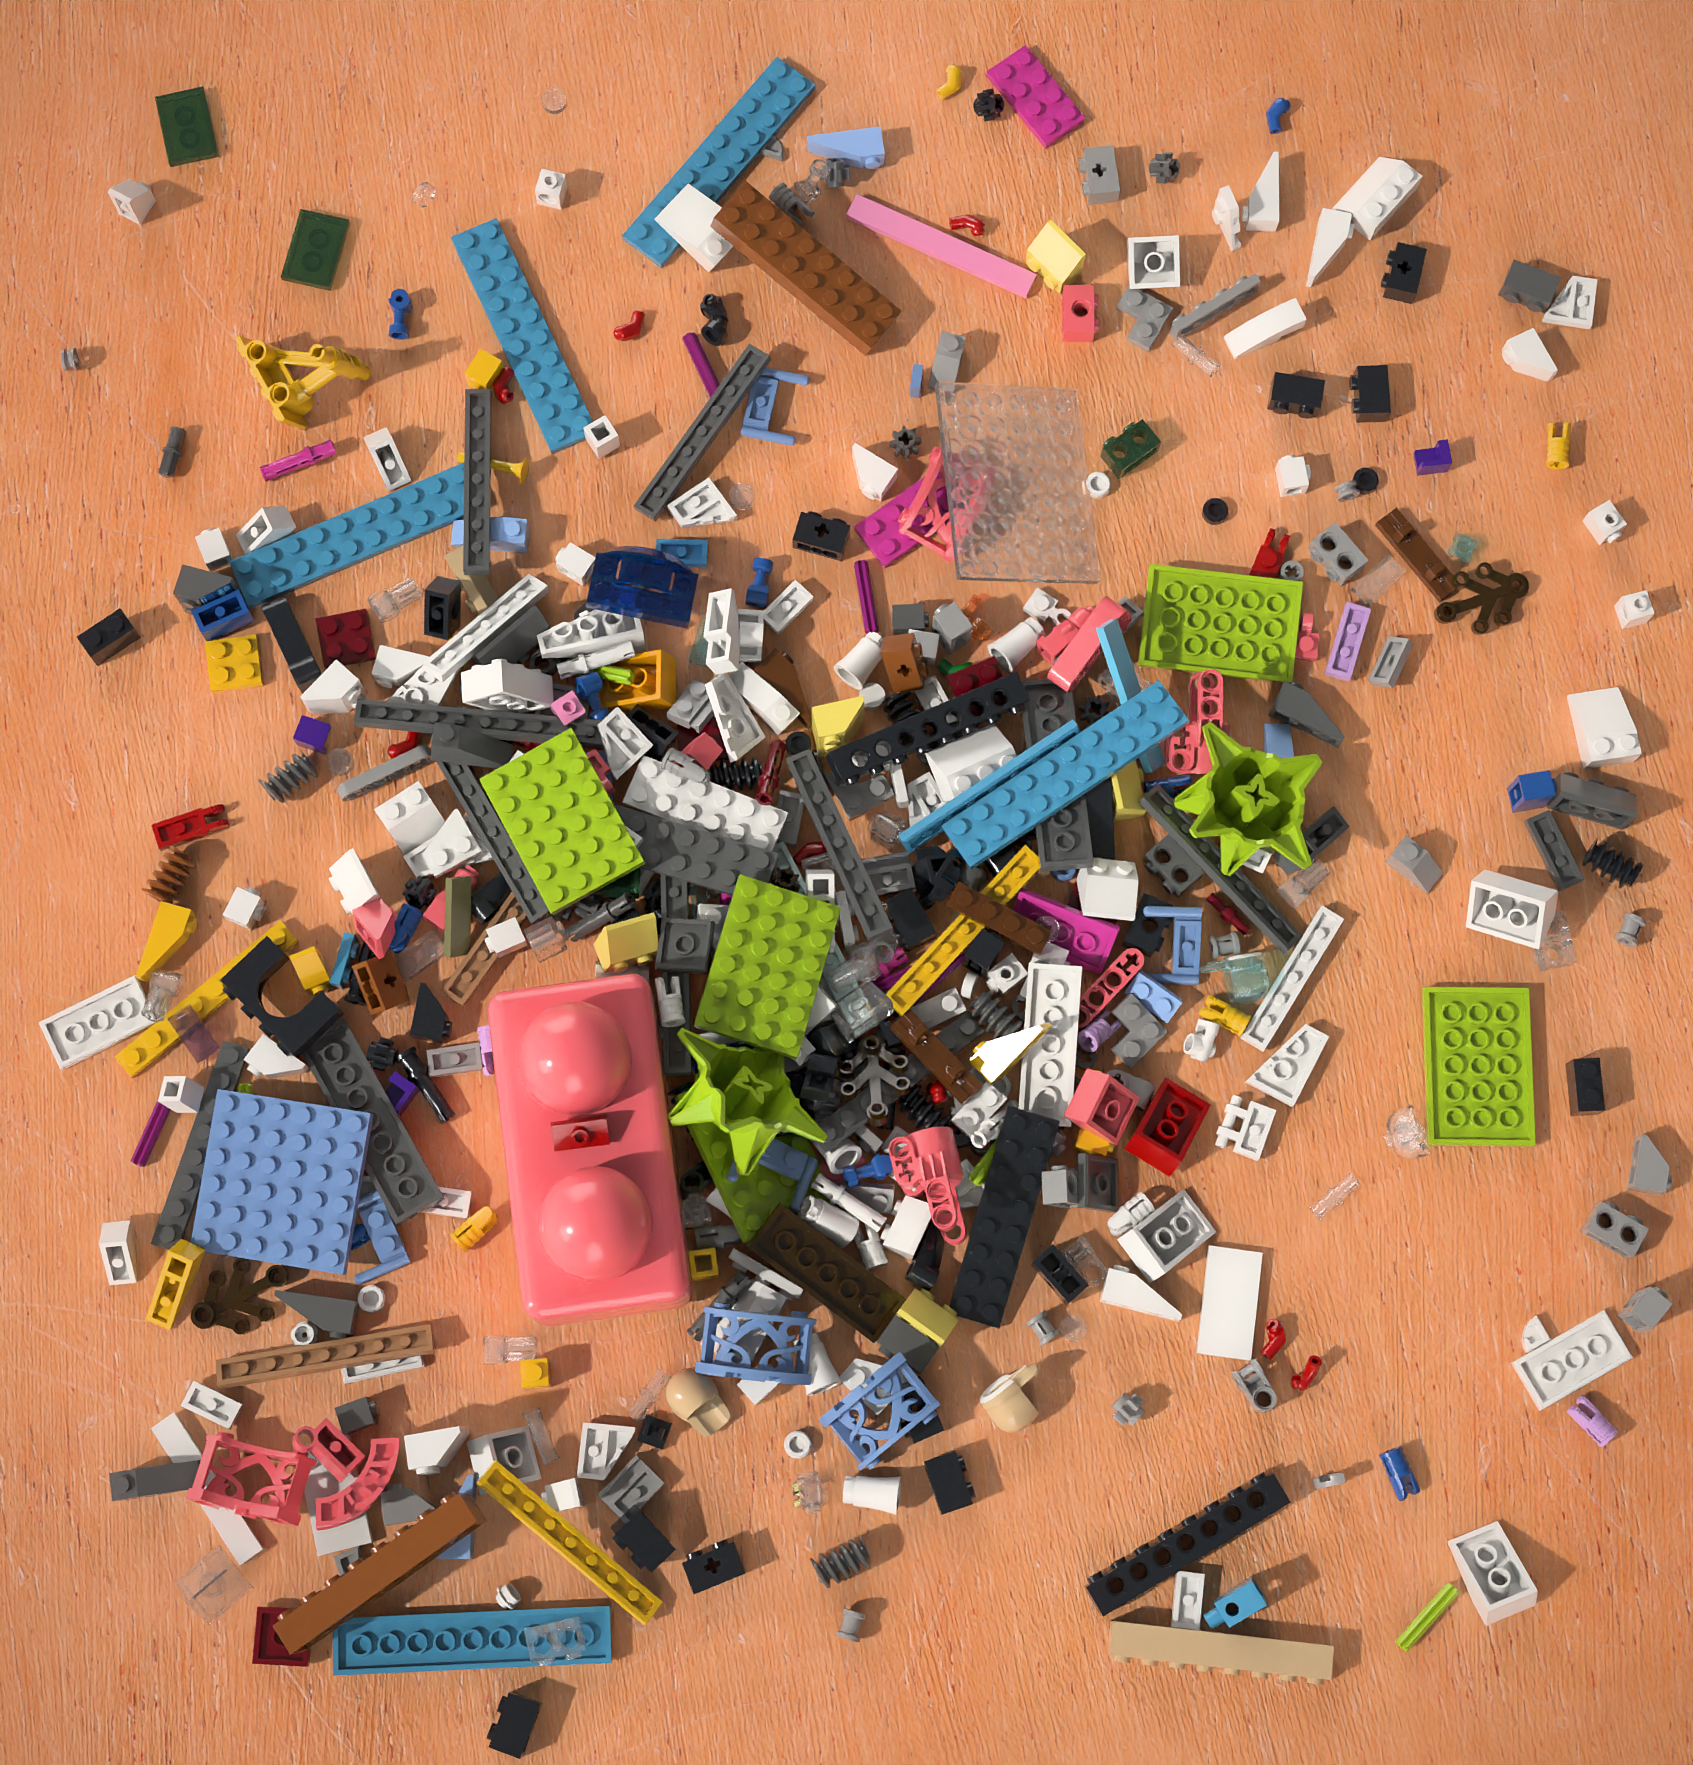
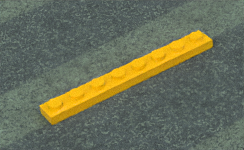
M1024 845L981 891V894L1005 906L1040 868L1039 857L1029 847ZM960 914L882 999L899 1015L903 1016L979 934L984 926Z
M281 920L114 1056L132 1078L230 999L222 990L225 985L220 979L266 936L284 953L299 942Z
M493 1461L476 1482V1484L642 1625H646L663 1603L498 1461Z

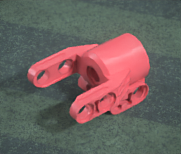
M1209 669L1204 672H1198L1190 679L1189 724L1179 730L1184 732V737L1180 738L1173 734L1165 740V765L1172 772H1177V774H1207L1211 770L1213 765L1202 726L1212 722L1230 736V725L1223 721V677L1217 670ZM1209 673L1214 674L1218 679V683L1215 688L1214 680ZM1199 677L1197 689L1195 687V680ZM1204 677L1209 680L1208 688L1203 683ZM1214 702H1216L1217 707H1218L1215 714H1214ZM1198 703V710H1197V714H1196V713H1195V706H1196V704ZM1204 703L1209 707L1208 714L1203 711ZM1175 745H1179V746L1184 745L1185 748H1184V749H1183V748H1181V749H1174V746H1175ZM1178 753L1184 757V764L1180 768L1176 766L1174 761Z
M943 1126L932 1127L893 1139L889 1145V1154L896 1181L902 1187L903 1192L912 1198H919L926 1193L932 1221L941 1230L944 1240L952 1246L962 1244L966 1239L967 1230L956 1186L962 1182L964 1174L953 1129ZM898 1144H907L895 1155L894 1150ZM908 1173H913V1176H911V1180ZM942 1211H949L951 1213L945 1214ZM955 1225L961 1228L960 1237L949 1239L947 1231L953 1229Z

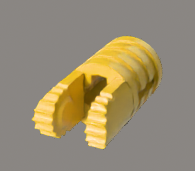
M1564 422L1563 437H1555V423H1548L1546 467L1554 470L1566 469L1569 467L1571 422Z
M1207 996L1205 1003L1208 1007H1202L1199 1015L1213 1023L1220 1024L1224 1029H1228L1230 1032L1241 1037L1251 1015H1247L1245 1012L1239 1011L1237 1008H1233L1231 1005L1213 996Z
M485 1206L472 1217H469L467 1221L463 1222L450 1236L466 1253L469 1248H472L476 1242L486 1235L493 1225H496L499 1220L498 1216L492 1208Z

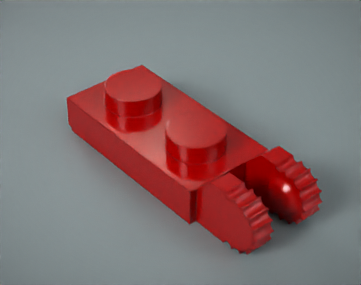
M1270 528L1264 544L1261 545L1249 575L1276 578L1285 556L1284 551L1290 535L1285 534L1282 537L1280 547L1276 551L1269 548L1275 536V530Z
M217 804L205 809L199 808L152 824L159 850L162 851L170 848V846H177L210 835V832H217L229 827L230 824L227 819H221L207 824L206 817H213L225 811L224 805Z

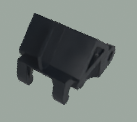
M931 846L916 850L918 862L911 866L916 887L915 890L920 895L918 900L924 910L930 909L936 901L946 899L961 875L959 873L961 870L956 867L958 863L954 859L959 860L960 863H964L965 860L956 849L951 848L945 852L938 846Z

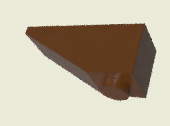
M775 648L753 671L777 690L800 713L796 718L809 729L812 726V718L795 668L792 665L794 661L787 653H780Z

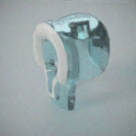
M1261 952L1227 956L1223 960L1207 962L1205 966L1199 968V973L1224 971L1228 998L1234 1004L1256 1002L1267 993L1269 988V977L1265 965L1266 958Z

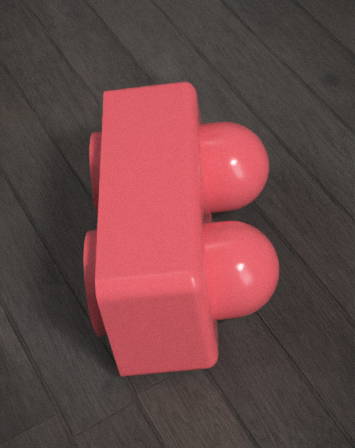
M626 974L503 991L496 994L488 1005V1019L521 1298L525 1312L541 1325L553 1327L672 1310L685 1306L692 1297L693 1284L672 1124L668 1117L670 1108L664 1074L657 1008L648 981L637 974ZM606 1115L610 1145L554 1152L551 1122Z

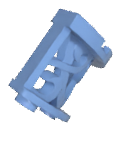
M714 1302V1307L703 1308V1312L706 1315L700 1362L696 1361L695 1373L720 1377H739L743 1380L760 1382L767 1380L782 1384L811 1385L812 1374H808L813 1325H816L817 1319L807 1318V1312L791 1311V1316L734 1310L730 1309L731 1304ZM718 1317H724L731 1321L729 1328L721 1326L722 1332L728 1335L726 1340L716 1337ZM736 1317L749 1318L752 1320L744 1323L739 1327V1322ZM768 1321L783 1323L777 1331ZM792 1325L800 1326L798 1346L788 1347L786 1342L792 1341L796 1334L788 1335L787 1328ZM760 1327L771 1337L778 1349L768 1351L760 1359L758 1367L752 1368L748 1353L735 1343L748 1332ZM715 1342L721 1344V1347L713 1362ZM730 1349L738 1351L743 1356L740 1363L735 1364L732 1362L731 1358L736 1354L729 1352ZM797 1351L796 1366L794 1370L793 1359L790 1352ZM781 1354L782 1358H775L778 1361V1366L775 1368L770 1367L768 1359L774 1355Z
M901 1352L897 1353L864 1381L867 1384L865 1388L861 1384L858 1385L818 1419L824 1428L829 1425L860 1463L857 1466L859 1470H862L865 1466L872 1469L883 1460L880 1457L881 1453L921 1420L924 1424L928 1423L937 1415L935 1409L941 1405L908 1366ZM897 1368L911 1384L910 1386L903 1389ZM878 1387H882L884 1389L883 1395L887 1394L890 1391L891 1395L887 1397L878 1396ZM916 1390L926 1405L920 1411L913 1412L910 1409V1405L918 1400L909 1398L904 1401L903 1395ZM863 1396L869 1402L877 1405L892 1402L891 1421L887 1430H877L863 1426L867 1418L866 1406L862 1400ZM852 1409L857 1410L859 1413L858 1422H855L858 1416L852 1414ZM902 1419L911 1421L899 1431ZM877 1440H888L879 1448ZM865 1443L870 1446V1450L866 1447Z

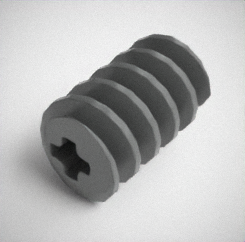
M301 750L302 757L296 754L291 755L293 764L287 760L283 761L285 770L278 766L275 767L277 776L267 773L268 783L262 779L258 780L273 801L278 800L284 803V793L292 797L291 787L300 791L302 788L299 781H303L306 784L310 783L308 774L315 778L318 777L317 770Z
M993 989L982 993L966 1008V1010L974 1008L972 1012L973 1018L982 1015L979 1020L980 1025L989 1023L986 1029L987 1033L996 1031L993 1040L1021 1031L1020 1027L1023 1021L1012 1022L1016 1014H1005L1009 1007L1008 1005L999 1008L998 1005L1001 998L991 999L994 993Z
M858 1535L859 1544L853 1539L849 1540V1549L842 1543L839 1544L838 1554L832 1548L828 1549V1559L822 1553L818 1554L819 1563L810 1558L820 1583L830 1588L831 1578L837 1584L841 1583V1573L849 1579L851 1578L850 1569L860 1574V1564H863L867 1569L871 1568V1558L860 1535Z

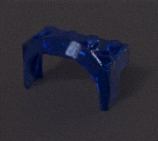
M639 546L612 548L604 553H596L586 608L687 629L699 574L693 573L680 559L663 551ZM621 561L619 576H618V580H617V578H616V573H617L618 563ZM673 572H674L675 576H674L673 586H672V589L669 590V589H670V584H671V579H672V574H673ZM622 583L645 586L662 591V593L626 586Z

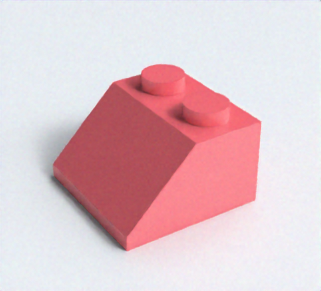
M1086 1069L1064 1117L1078 1127L1117 1145L1140 1097L1112 1076Z

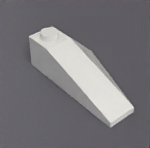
M633 594L607 599L600 603L601 607L591 612L586 610L579 614V618L569 623L562 622L538 634L537 639L542 658H578L580 654L595 653L630 640L635 654L646 652L643 629Z

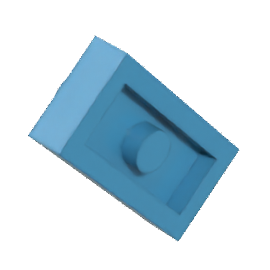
M656 539L655 564L661 567L707 568L708 540Z
M344 932L329 981L335 988L344 990L345 983H350V975L353 972V968H350L353 958L356 959L360 951V943H358V938L354 934Z

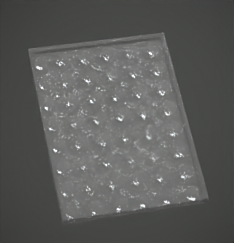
M939 381L935 385L957 580L1097 584L1100 582L1077 389Z

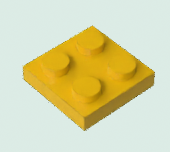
M256 634L205 641L209 684L212 693L264 686L259 642Z

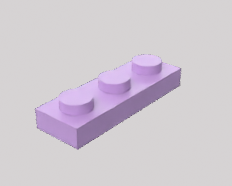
M1351 602L1345 603L1324 675L1347 682L1350 681L1371 612L1370 608Z

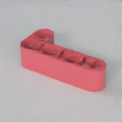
M1105 596L1052 666L1047 678L1067 693L1072 692L1103 651L1096 628L1110 619L1117 618L1123 633L1132 620L1130 612L1108 596Z
M1135 948L1125 950L1080 997L1079 1013L1083 1015L1085 1022L1078 1025V1032L1084 1030L1138 974L1144 964V956L1141 951ZM1134 958L1136 960L1135 964H1132L1124 973L1122 969L1127 960ZM1110 975L1118 977L1120 985L1116 987L1110 986L1107 983V977ZM1091 994L1099 995L1102 998V1004L1098 1006L1091 1004L1089 996Z

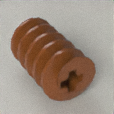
M170 846L174 854H164L168 863L161 861L158 863L162 872L156 870L152 872L157 880L148 879L146 881L151 889H141L157 901L169 904L173 903L169 894H179L175 885H185L181 876L189 878L191 876L187 871V867L194 869L197 867L192 858L174 846Z

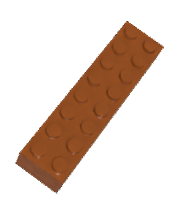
M746 180L713 218L710 225L713 230L863 355L866 356L901 313L898 307Z
M460 1492L448 1494L440 1500L442 1505L439 1508L433 1510L430 1508L417 1517L419 1522L415 1525H405L394 1533V1540L387 1543L383 1541L371 1549L373 1555L365 1559H357L347 1567L349 1572L341 1576L338 1574L324 1583L325 1589L317 1593L313 1591L300 1600L302 1602L300 1607L294 1609L291 1607L277 1617L279 1622L274 1624L273 1628L290 1655L308 1650L487 1522L471 1495Z

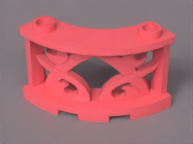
M943 441L939 448L935 446L928 457L930 464L922 485L909 509L905 508L900 514L898 522L900 523L899 533L905 534L942 555V559L951 563L969 536L966 534V531L970 529L971 520L977 521L985 505L983 497L991 490L996 470L989 466H986L985 469L947 448L948 443ZM943 462L948 464L949 470L944 468ZM939 474L941 478L935 480L937 475ZM957 483V495L966 508L965 510H951L941 517L937 504L936 490L943 486ZM969 489L971 491V496H967L964 493V490ZM925 499H926V500H927V506H922V504L924 503V501H925ZM917 515H922L924 518L923 523L919 526H925L932 522L933 526L926 534L911 526ZM951 516L957 519L956 526H953L951 521L947 522L946 525L944 522ZM936 532L945 545L929 536Z
M218 1431L217 1435H207V1443L193 1487L188 1490L187 1500L218 1510L219 1508L233 1511L236 1509L234 1514L252 1519H258L259 1517L270 1520L272 1523L292 1526L299 1525L301 1515L297 1514L311 1466L315 1467L317 1462L308 1458L309 1453H300L295 1449L292 1450V1453L254 1446L234 1440V1435ZM217 1447H223L231 1452V1456L227 1459L219 1455L221 1463L226 1467L223 1470L212 1465ZM239 1452L249 1454L250 1456L241 1459ZM271 1460L280 1462L277 1468L274 1466ZM261 1464L268 1472L274 1486L260 1489L254 1494L251 1501L247 1502L245 1501V1490L242 1484L233 1476L246 1468ZM296 1465L294 1474L286 1473L288 1466ZM212 1470L217 1475L204 1489L209 1471ZM292 1478L291 1484H283V1481H287ZM227 1481L234 1484L237 1488V1492L232 1496L226 1494L227 1489L231 1488L230 1485L226 1484ZM285 1491H288L287 1498L285 1497ZM275 1492L276 1496L269 1495L271 1501L268 1504L262 1503L264 1495Z
M399 1438L371 1439L369 1457L358 1478L344 1490L334 1495L315 1499L317 1531L335 1528L356 1519L378 1500L393 1474L398 1457Z

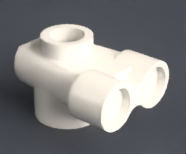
M1198 1019L1195 1029L1196 1034L1190 1033L1185 1039L1184 1052L1191 1055L1190 1058L1207 1062L1208 1058L1213 1057L1215 1054L1216 1044L1214 1039L1218 1034L1220 1024Z

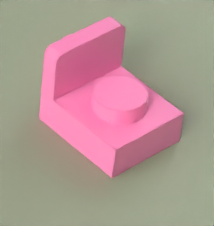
M573 690L550 704L552 712L555 716L559 717L564 726H567L586 713Z

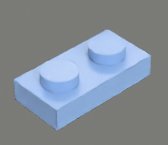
M1142 970L1138 972L1124 992L1127 995L1132 993L1146 1009L1166 1023L1169 1022L1184 1001Z

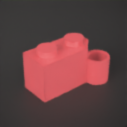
M327 1418L315 1429L309 1426L301 1427L294 1435L292 1441L296 1451L300 1453L310 1451L340 1483L360 1465L365 1457ZM306 1434L311 1438L312 1443L310 1445H303L299 1442L298 1436Z

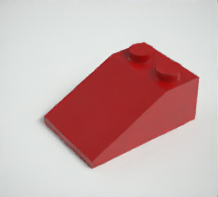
M1165 1077L1124 1149L1170 1177L1182 1162L1211 1105Z

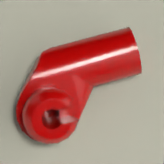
M970 214L949 218L951 230L968 227L971 228L973 236H980L985 233L983 227L985 223L982 219Z
M633 311L629 323L614 329L613 335L615 339L628 341L638 337L645 314L641 311Z
M509 367L502 369L492 385L496 399L503 404L511 402L514 398L513 392L510 393L511 390L508 387V383L515 374Z
M408 731L405 741L388 747L389 757L395 758L416 748L422 732Z
M816 841L806 843L792 858L797 865L802 867L812 856H819L821 859L826 860L829 858L823 842Z
M939 1080L927 1085L926 1090L929 1095L933 1096L935 1103L947 1100L945 1091L948 1090Z
M1272 1318L1266 1323L1269 1342L1260 1351L1270 1361L1286 1343L1284 1325L1276 1318Z
M1312 1355L1309 1357L1301 1376L1298 1374L1292 1376L1291 1387L1293 1389H1299V1391L1308 1389L1322 1364L1318 1356Z

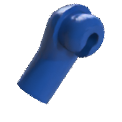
M1284 98L1274 100L1266 112L1270 134H1277L1282 131L1279 117L1282 113L1290 110V102Z

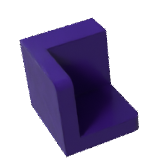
M1448 439L1439 440L1434 448L1415 450L1414 460L1417 476L1444 473L1449 470L1452 465V458Z
M302 715L293 740L300 747L326 755L327 748L325 743L330 733L331 725Z
M394 1071L389 1078L391 1084L385 1092L395 1111L401 1116L420 1090L416 1085Z

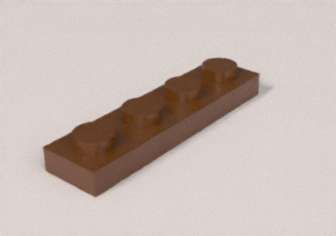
M959 881L945 905L1038 956L1043 951L1052 933L1051 930Z

